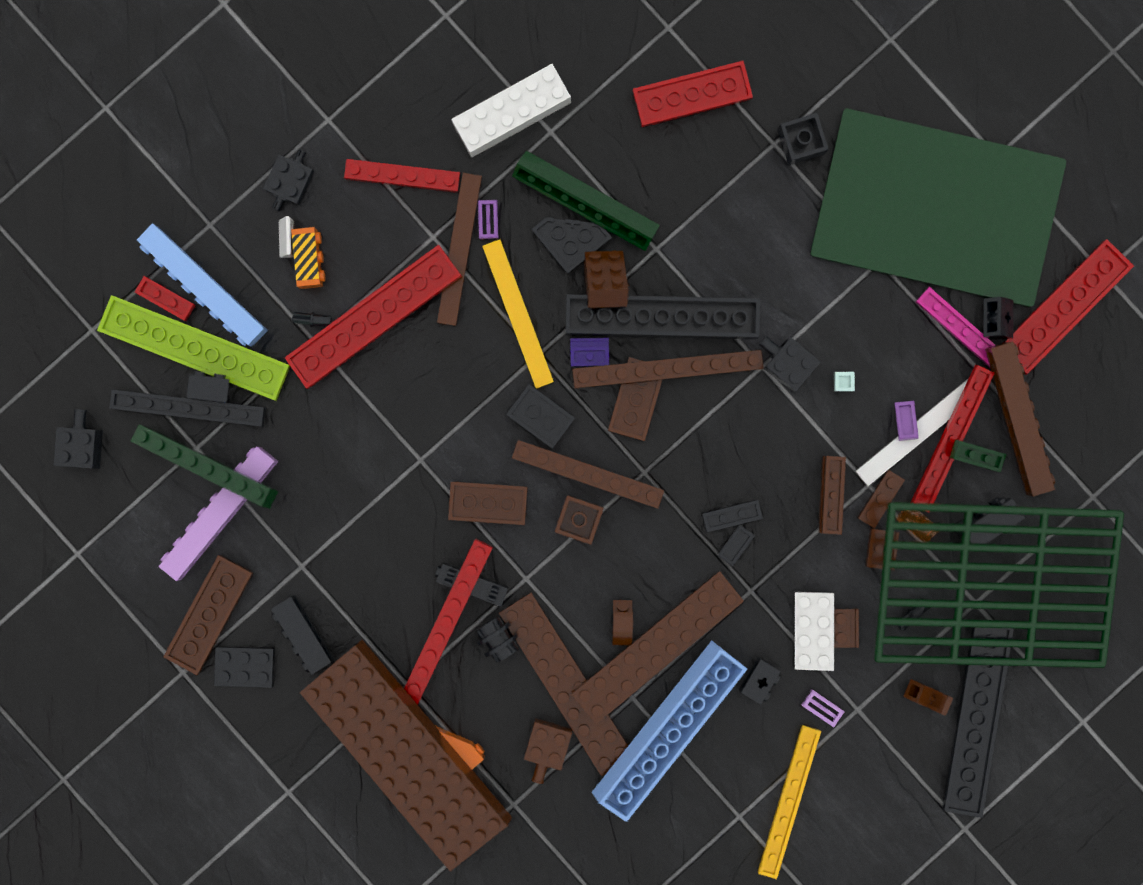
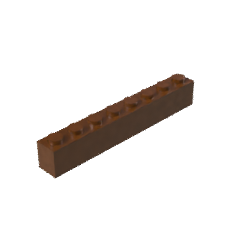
M1005 342L985 348L991 371L995 373L993 379L1026 495L1034 497L1055 490V478L1049 470L1050 460L1045 455V442L1040 437L1038 431L1040 425L1033 413L1035 410L1034 404L1029 399V386L1024 381V368L1018 360V347L1014 342Z
M520 440L517 441L512 456L513 459L655 508H659L664 493L662 489Z

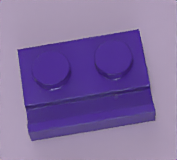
M570 338L571 367L609 365V338Z

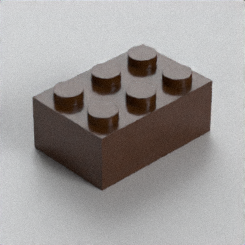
M623 251L585 252L584 272L588 308L627 307L628 283Z

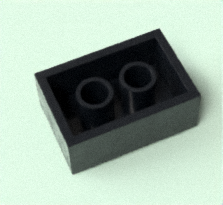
M996 497L988 502L989 506H1017L1012 498L1003 497L999 499V497ZM973 513L972 524L1014 526L1024 520L1025 517L1021 514ZM964 519L958 521L956 524H963ZM955 532L962 542L963 532ZM971 532L970 543L986 544L1002 533Z

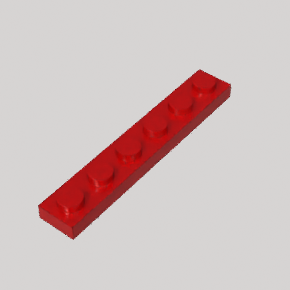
M346 159L344 178L347 180L458 192L460 172Z

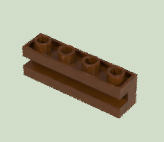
M822 456L818 533L842 535L846 457Z

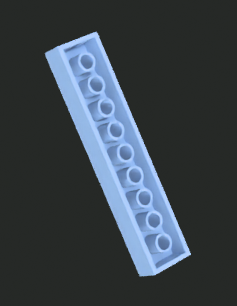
M711 641L591 792L598 803L627 822L739 681L747 668L715 642Z

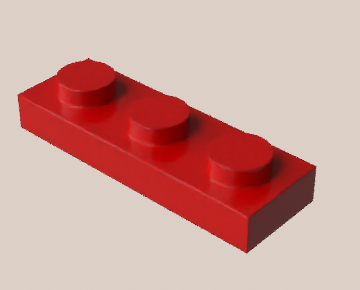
M146 276L142 278L135 290L136 294L184 321H187L195 307V304Z

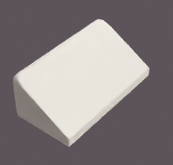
M289 216L279 220V254L281 258H294L291 229H294V224Z

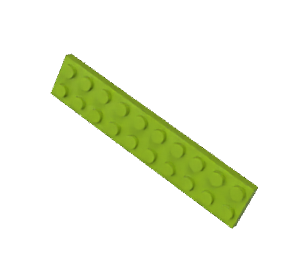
M112 295L97 329L99 332L211 376H214V374L226 375L229 383L277 401L290 365Z

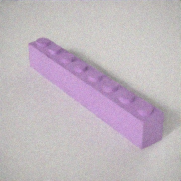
M253 447L246 454L248 458L244 463H239L234 470L262 482L279 461L262 447ZM222 488L219 493L216 492L209 501L211 503L208 507H203L197 514L199 518L186 527L185 535L182 538L179 537L173 543L174 548L172 551L163 555L160 560L162 563L158 567L175 581L182 580L247 499L225 488Z

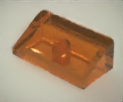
M903 510L896 518L899 522L932 523L920 511ZM909 530L922 542H928L939 532Z

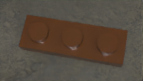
M887 470L857 519L875 529L887 510L889 503L892 502L905 480L892 471Z

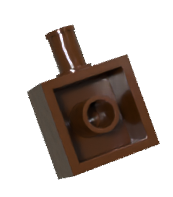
M535 718L524 760L536 764L532 778L533 782L543 784L547 768L549 767L562 770L572 735L571 728Z

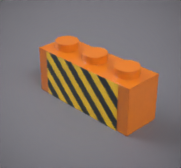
M315 227L291 229L297 287L299 289L323 287L325 272L321 270V263L324 262L323 252L319 250V244L322 243L321 233Z

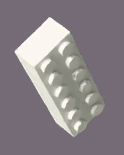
M550 64L451 120L472 158L570 104L571 96L553 64Z

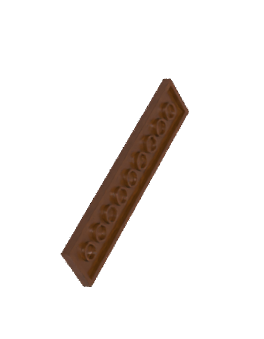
M718 571L572 692L571 695L595 724L599 723L743 603L744 600L723 574Z
M531 592L499 612L505 623H511V626L508 627L511 634L517 633L518 638L515 640L596 769L603 776L625 751L628 744L609 714L599 723L595 724L571 695L587 679Z

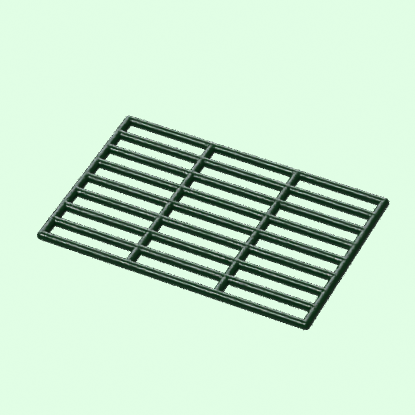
M890 502L887 513L874 653L875 662L1104 668L1107 662L1124 512L1122 510ZM896 510L963 512L964 523L895 522ZM973 513L1040 515L1039 527L972 524ZM1049 516L1115 518L1114 529L1048 527ZM894 530L963 532L962 543L893 541ZM971 532L1038 534L1037 546L970 543ZM1047 535L1113 537L1112 548L1045 546ZM892 549L961 551L960 562L891 560ZM969 551L1036 553L1035 565L968 563ZM1044 554L1111 556L1110 567L1043 565ZM890 569L959 570L958 581L890 579ZM967 570L1034 572L1033 584L966 582ZM1042 573L1109 575L1107 586L1041 584ZM889 587L957 589L956 600L888 598ZM965 589L1032 591L1031 602L964 600ZM1040 592L1106 594L1105 604L1039 603ZM887 606L955 608L954 619L886 617ZM963 608L1030 610L1029 621L962 619ZM1038 610L1104 612L1103 623L1037 621ZM885 625L953 627L952 638L884 636ZM961 627L1028 629L1027 640L960 638ZM1036 629L1102 631L1101 642L1035 640ZM883 644L951 646L950 657L882 655ZM959 646L1026 648L1025 658L958 657ZM1034 648L1100 649L1099 660L1033 659Z

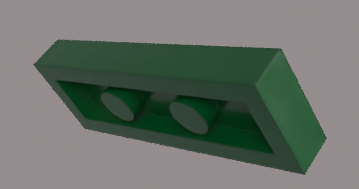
M955 439L949 458L1001 473L1007 454Z

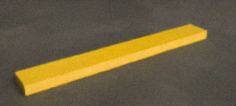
M501 240L483 245L482 247L534 385L537 389L554 382Z
M805 725L801 726L758 868V874L774 879L778 877L821 730Z

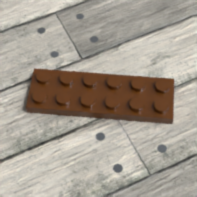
M218 555L163 657L191 673L199 675L253 572L222 555Z

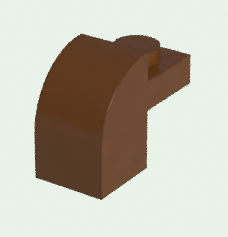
M613 600L612 645H631L633 636L632 600Z
M912 679L903 696L946 716L953 700L952 697Z

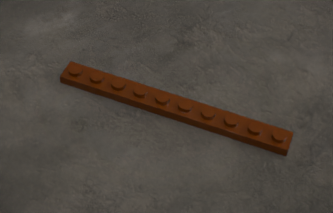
M762 350L576 368L572 369L575 389L760 370L764 368Z

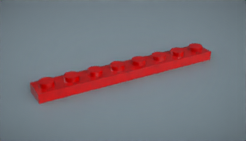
M979 365L974 366L911 503L934 504L954 459L949 457L955 439L964 440L995 374L994 372Z

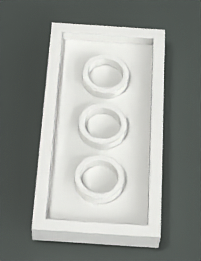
M795 592L796 670L834 671V593Z

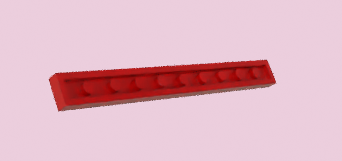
M478 539L474 540L405 685V691L417 705L493 548Z

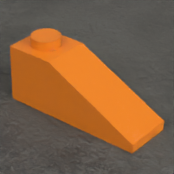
M437 727L439 732L471 770L484 760L485 756L483 753L485 751L478 743L475 745L473 741Z

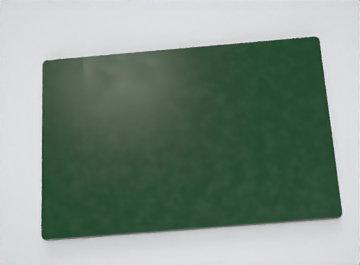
M846 108L841 117L810 254L812 257L988 298L1004 297L1014 300V304L1032 307L1037 295L1066 160Z

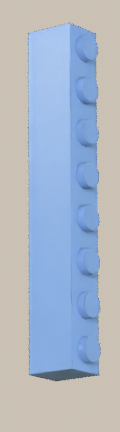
M152 223L137 239L141 244L140 249L147 255L151 253L155 257L153 261L161 268L165 266L169 270L167 274L175 281L178 279L183 283L181 287L189 294L192 292L196 296L195 300L202 307L206 305L210 309L209 314L216 320L220 318L224 322L222 326L227 331L236 333L238 335L236 339L242 345L253 347L268 331L158 226Z

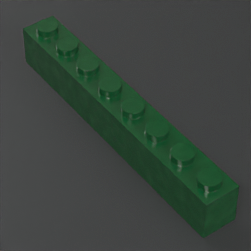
M527 150L516 164L512 175L513 178L644 251L647 250L660 226Z
M139 424L130 441L261 507L270 509L279 492L149 427Z

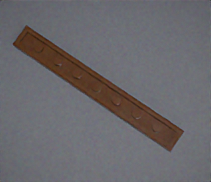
M463 173L448 256L462 277L442 291L437 319L439 324L457 325L482 176L468 173Z

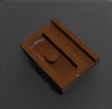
M870 528L866 567L882 569L885 530ZM894 532L893 541H899V532ZM892 549L891 560H896L897 549Z
M834 609V648H859V609Z

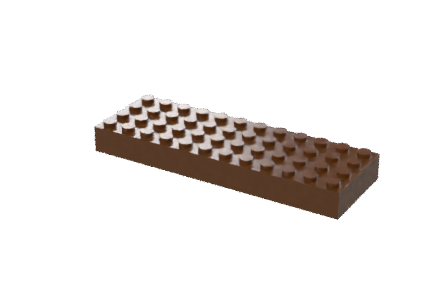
M363 640L357 643L300 692L449 871H452L508 826L512 816L475 772L470 769Z

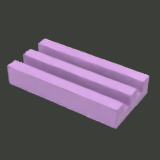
M811 689L810 694L806 696V700L801 704L832 727H835L844 713L842 709L813 689ZM813 696H816L839 713L837 715L812 699ZM809 702L829 714L834 720H829L808 705Z

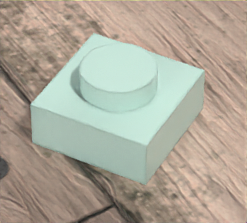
M834 372V392L855 391V373Z

